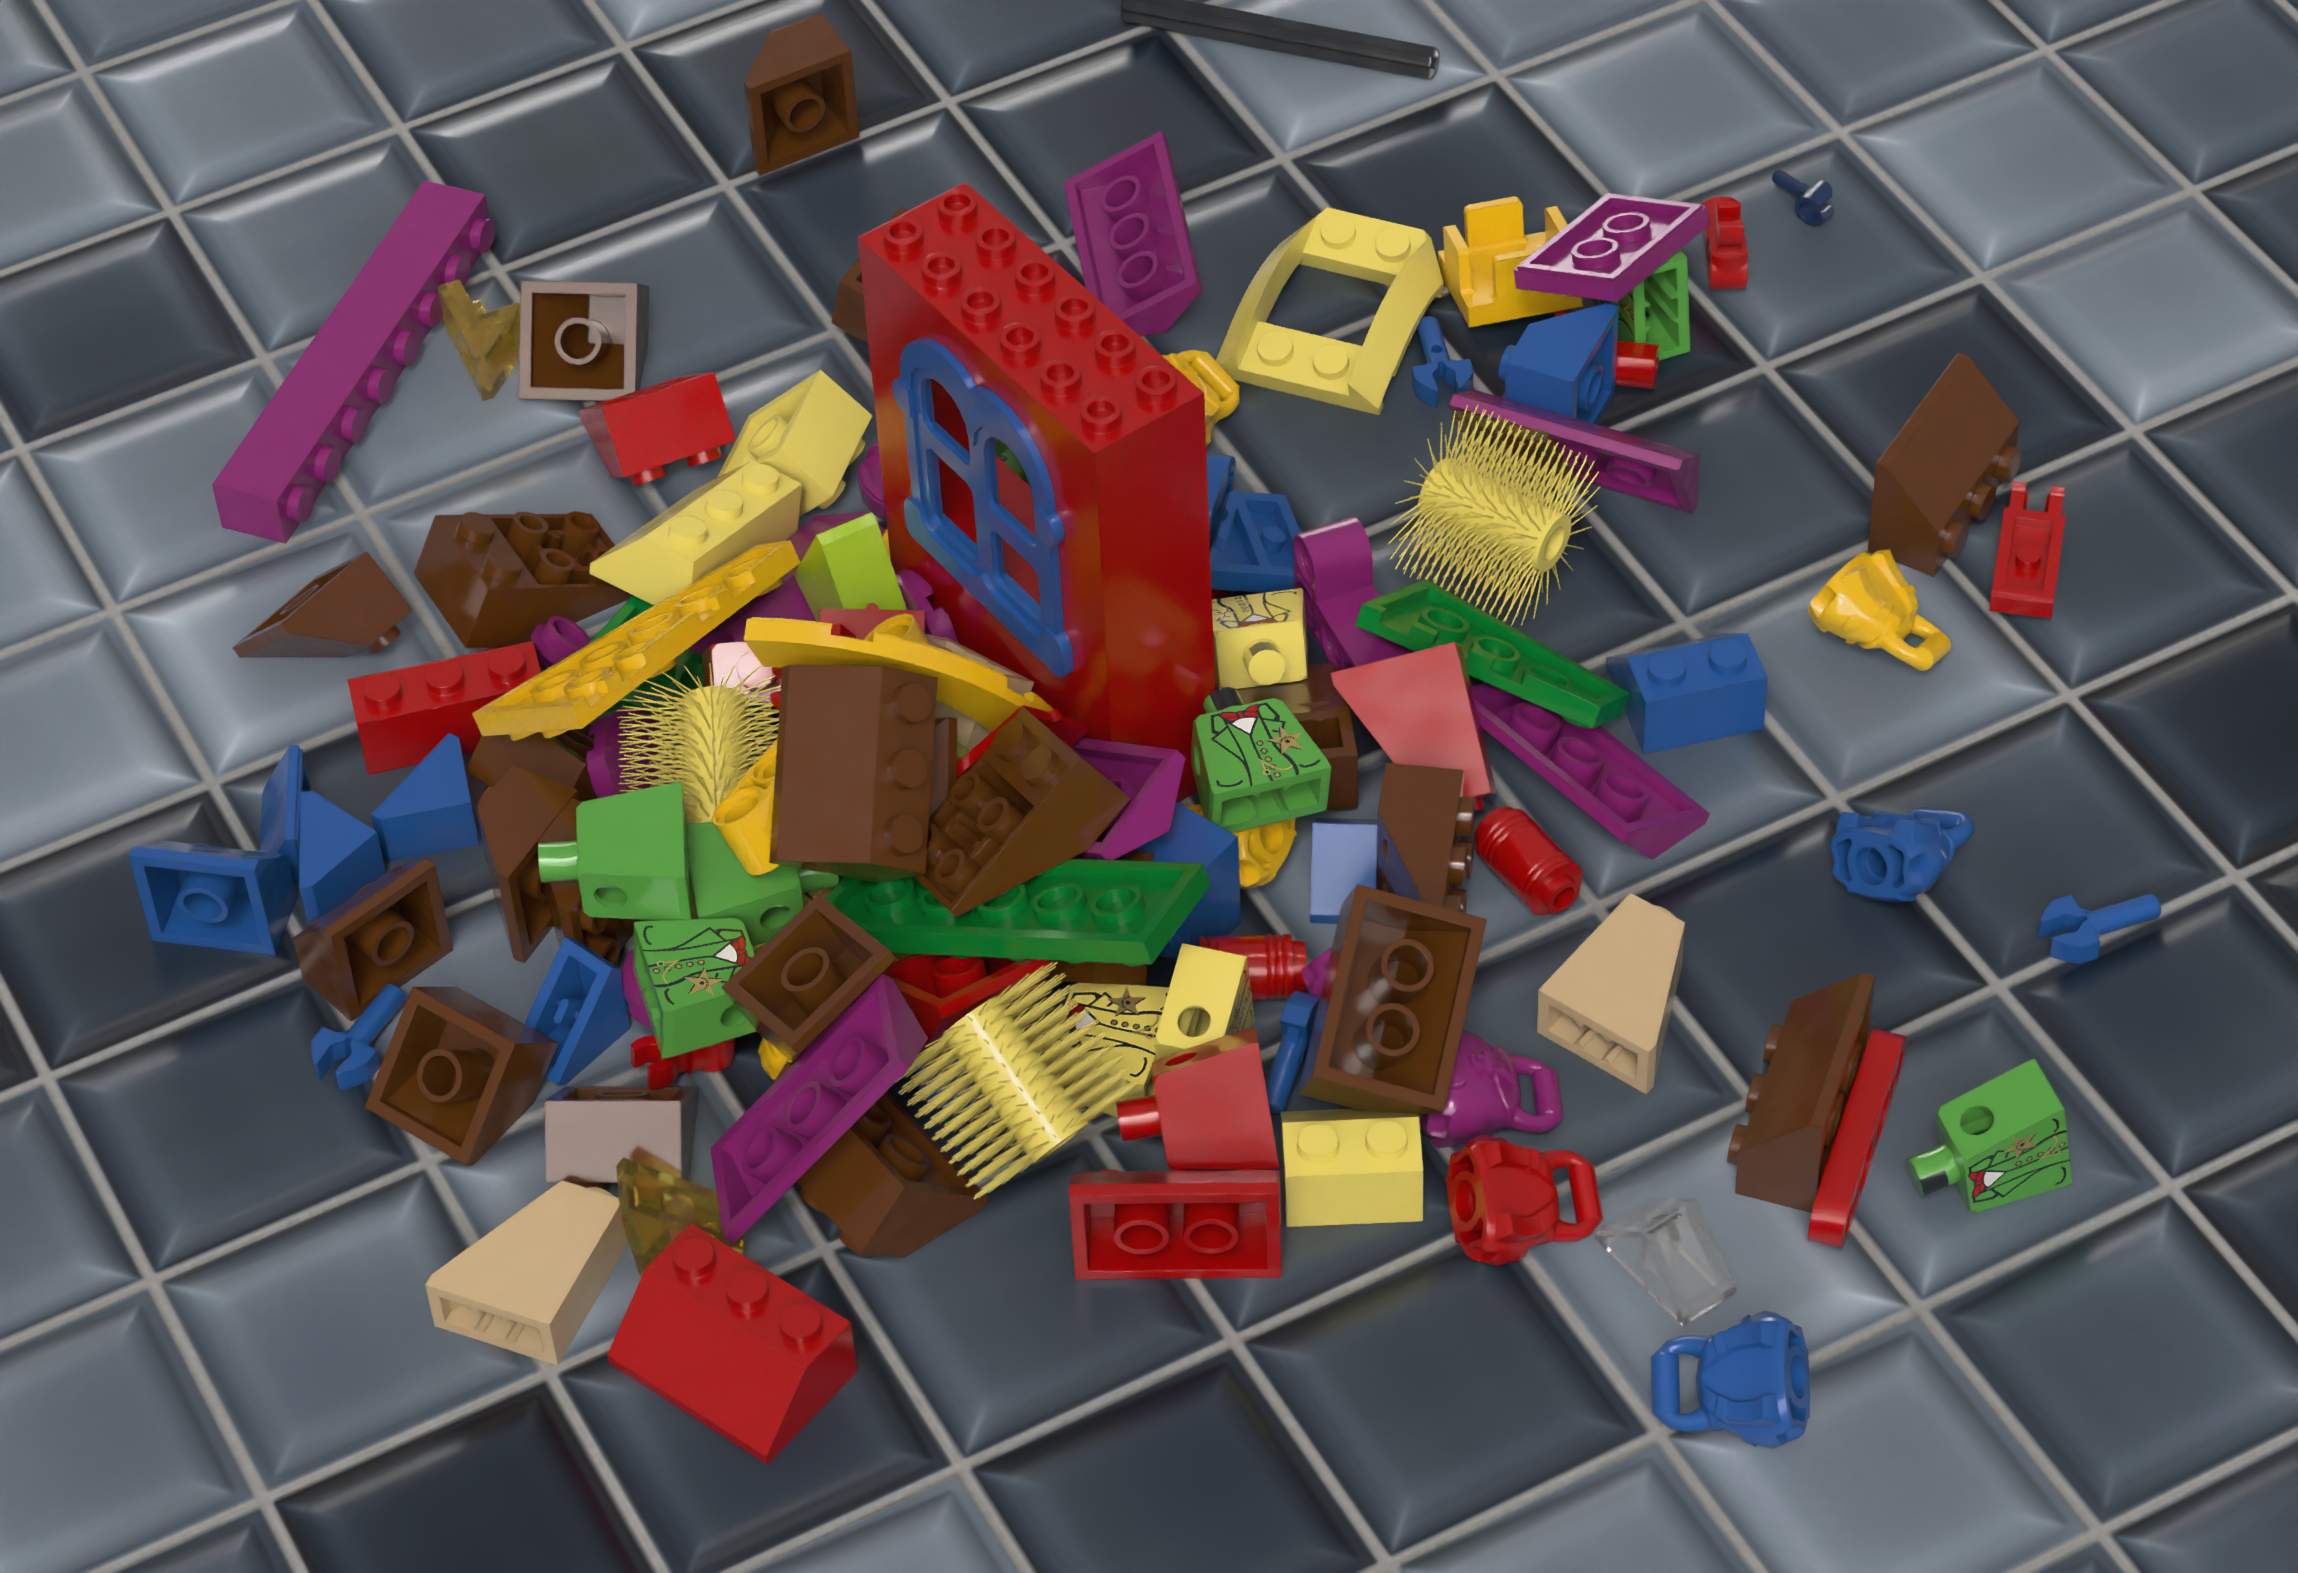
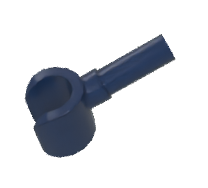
M1780 169L1774 172L1772 181L1796 196L1795 210L1805 224L1813 227L1819 226L1834 213V208L1825 203L1832 197V188L1829 183L1818 181L1813 186H1809Z

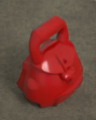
M1483 1134L1471 1139L1462 1150L1453 1152L1450 1156L1448 1176L1445 1177V1181L1447 1183L1448 1204L1455 1241L1461 1245L1466 1255L1472 1260L1494 1266H1501L1509 1262L1515 1263L1524 1258L1528 1250L1538 1244H1547L1551 1241L1574 1242L1590 1236L1603 1220L1595 1167L1577 1152L1568 1150L1540 1152L1534 1148H1526L1510 1143L1499 1136L1496 1138ZM1562 1167L1568 1168L1576 1224L1559 1219V1196L1552 1172Z

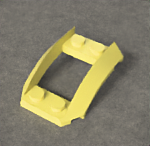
M1327 207L1282 241L1261 265L1237 308L1216 361L1233 380L1380 416L1384 406L1383 397L1391 377L1396 376L1420 320L1435 297L1441 298L1444 291V281L1431 237L1422 229ZM1298 264L1390 285L1373 319L1363 346L1266 323L1282 288Z

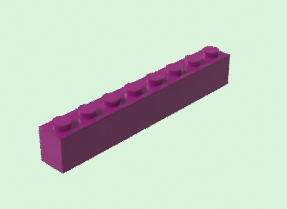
M423 180L213 482L212 487L222 528L286 544L299 524L307 521L319 494L328 482H332L336 478L341 462L354 443L361 441L366 432L367 424L379 405L388 401L394 383L406 365L409 366L415 361L419 346L431 328H435L440 324L446 306L456 291L463 289L466 285L470 270L481 254L487 253L491 248L495 235V225L489 218L485 194Z

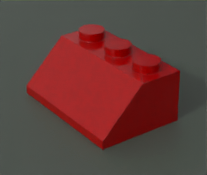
M533 641L347 679L368 775L419 765L448 733L459 737L462 755L473 753L482 734L472 713L541 673Z
M1245 1168L1234 1171L1171 1169L1168 1171L1121 1172L1109 1169L1099 1172H1074L1069 1184V1204L1075 1280L1282 1278L1280 1170Z
M692 1223L645 1268L607 1355L609 1364L767 1465L857 1373L852 1326L849 1320Z

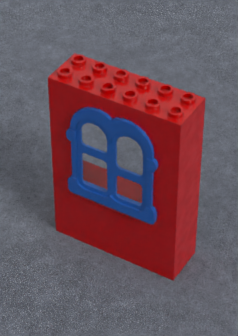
M964 182L858 237L892 567L895 573L902 569L917 572L930 584L934 594L926 598L933 610L942 607L944 612H947L959 644L1033 681L1034 684L1031 691L1041 697L1053 709H1058L1062 716L1083 721L1088 732L1082 738L1178 750L1186 758L1176 802L1179 803L1198 792L1191 765L1193 721L1199 715L1206 714L1203 707L1204 701L1209 694L1215 691L1204 392L978 192ZM994 438L1005 443L1016 455L1026 473L1030 486L995 454Z

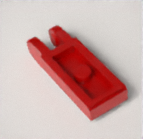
M2013 481L2009 507H2004L1989 611L2052 619L2066 515L2062 514L2065 488L2051 486V491L2046 497L2045 512L2026 510L2029 493L2026 490L2027 483Z

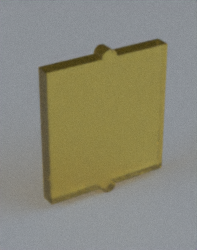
M1459 410L1456 411L1454 418L1457 428L1459 421L1461 425L1464 412ZM1466 412L1460 430L1462 436L1469 425L1471 413ZM1474 415L1472 419L1466 443L1469 437L1471 436L1473 430L1475 429L1476 421L1478 424V421L1480 419L1479 415ZM1483 417L1480 421L1474 442L1479 437L1480 431H1483L1487 417ZM1490 419L1491 423L1485 430L1481 446L1491 433L1493 422L1494 425L1496 423L1495 419ZM1498 419L1499 423L1492 433L1493 437L1490 440L1489 448L1496 440L1498 431L1500 433L1505 419ZM1506 423L1501 432L1502 436L1498 440L1496 451L1506 439L1510 425L1513 424ZM1514 424L1511 430L1513 432L1507 439L1502 457L1512 444L1515 433L1517 434L1520 428L1519 425ZM1521 426L1520 430L1522 431L1514 442L1511 457L1517 451L1527 429L1530 431L1523 442L1525 444L1521 447L1518 461L1527 450L1532 435L1534 436L1535 432H1537L1533 439L1534 443L1529 448L1525 466L1535 452L1537 443L1539 444L1542 435H1544L1542 438L1543 442L1536 452L1533 463L1534 467L1540 459L1541 453L1544 452L1548 440H1551L1542 459L1541 470L1550 458L1556 443L1547 431ZM1484 447L1482 448V450H1481V452H1480V454H1479V458H1480V456H1481V454H1482V451H1483ZM1556 447V452L1551 458L1546 476L1556 463L1559 453L1561 454L1558 447ZM1563 455L1558 462L1555 476L1560 472L1564 462H1566ZM1568 464L1564 469L1562 480L1570 471ZM1527 466L1526 469L1524 470L1523 476L1525 475V472H1526L1528 466ZM1572 473V475H1571V478H1570V481H1569V484H1568V485H1570V482H1571L1572 477H1573V473Z

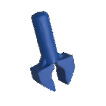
M1432 316L1422 318L1417 326L1426 364L1412 366V386L1417 398L1432 407L1438 408V380L1443 379L1446 384L1453 386L1455 394L1473 390L1474 371L1470 359L1452 360L1449 358L1439 321Z
M2149 893L2090 911L2080 908L2072 895L2053 900L2045 909L2040 919L2038 938L2054 935L2059 931L2072 932L2052 937L2049 956L2058 960L2081 964L2098 958L2100 948L2099 937L2101 935L2158 918L2161 914V904L2154 894Z
M393 984L385 985L349 1030L335 1032L325 1027L320 1029L311 1040V1055L318 1081L329 1071L332 1063L343 1058L347 1059L335 1071L339 1090L355 1087L371 1080L381 1067L378 1050L370 1047V1044L405 1003L406 996L402 989Z
M1295 991L1286 1003L1280 1020L1282 1040L1266 1082L1271 1114H1280V1112L1285 1111L1304 1054L1308 1052L1320 997Z

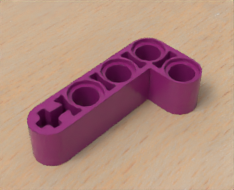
M1351 516L1298 533L1294 536V589H1303L1306 626L1329 663L1334 662L1337 671L1415 652L1355 626L1362 603L1380 597L1373 586V559L1370 542L1364 527L1357 517Z

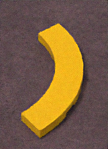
M752 617L747 619L744 641L763 667L782 668L787 665L884 666L936 677V701L969 716L990 732L994 731L1022 705L1047 712L1054 710L1032 691L1026 692L1022 696L1007 687L1009 678L1006 675L969 658L915 640L877 631L873 632L871 641L831 635V623Z

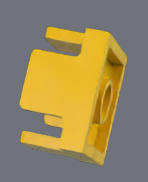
M1516 196L1465 206V241L1456 225L1443 227L1444 250L1438 251V264L1442 278L1469 328L1583 307L1582 297L1516 289L1514 269L1568 225L1557 206L1545 208V231L1524 235L1523 204Z

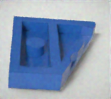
M1230 491L1223 506L1210 550L1211 589L1261 593L1294 589L1293 538L1301 532L1286 495Z

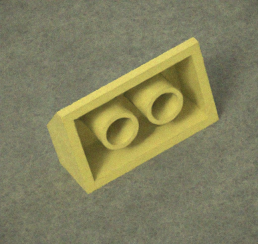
M752 460L693 490L591 562L589 574L652 605H656L753 546L785 541L798 530L802 483L779 473L769 465Z

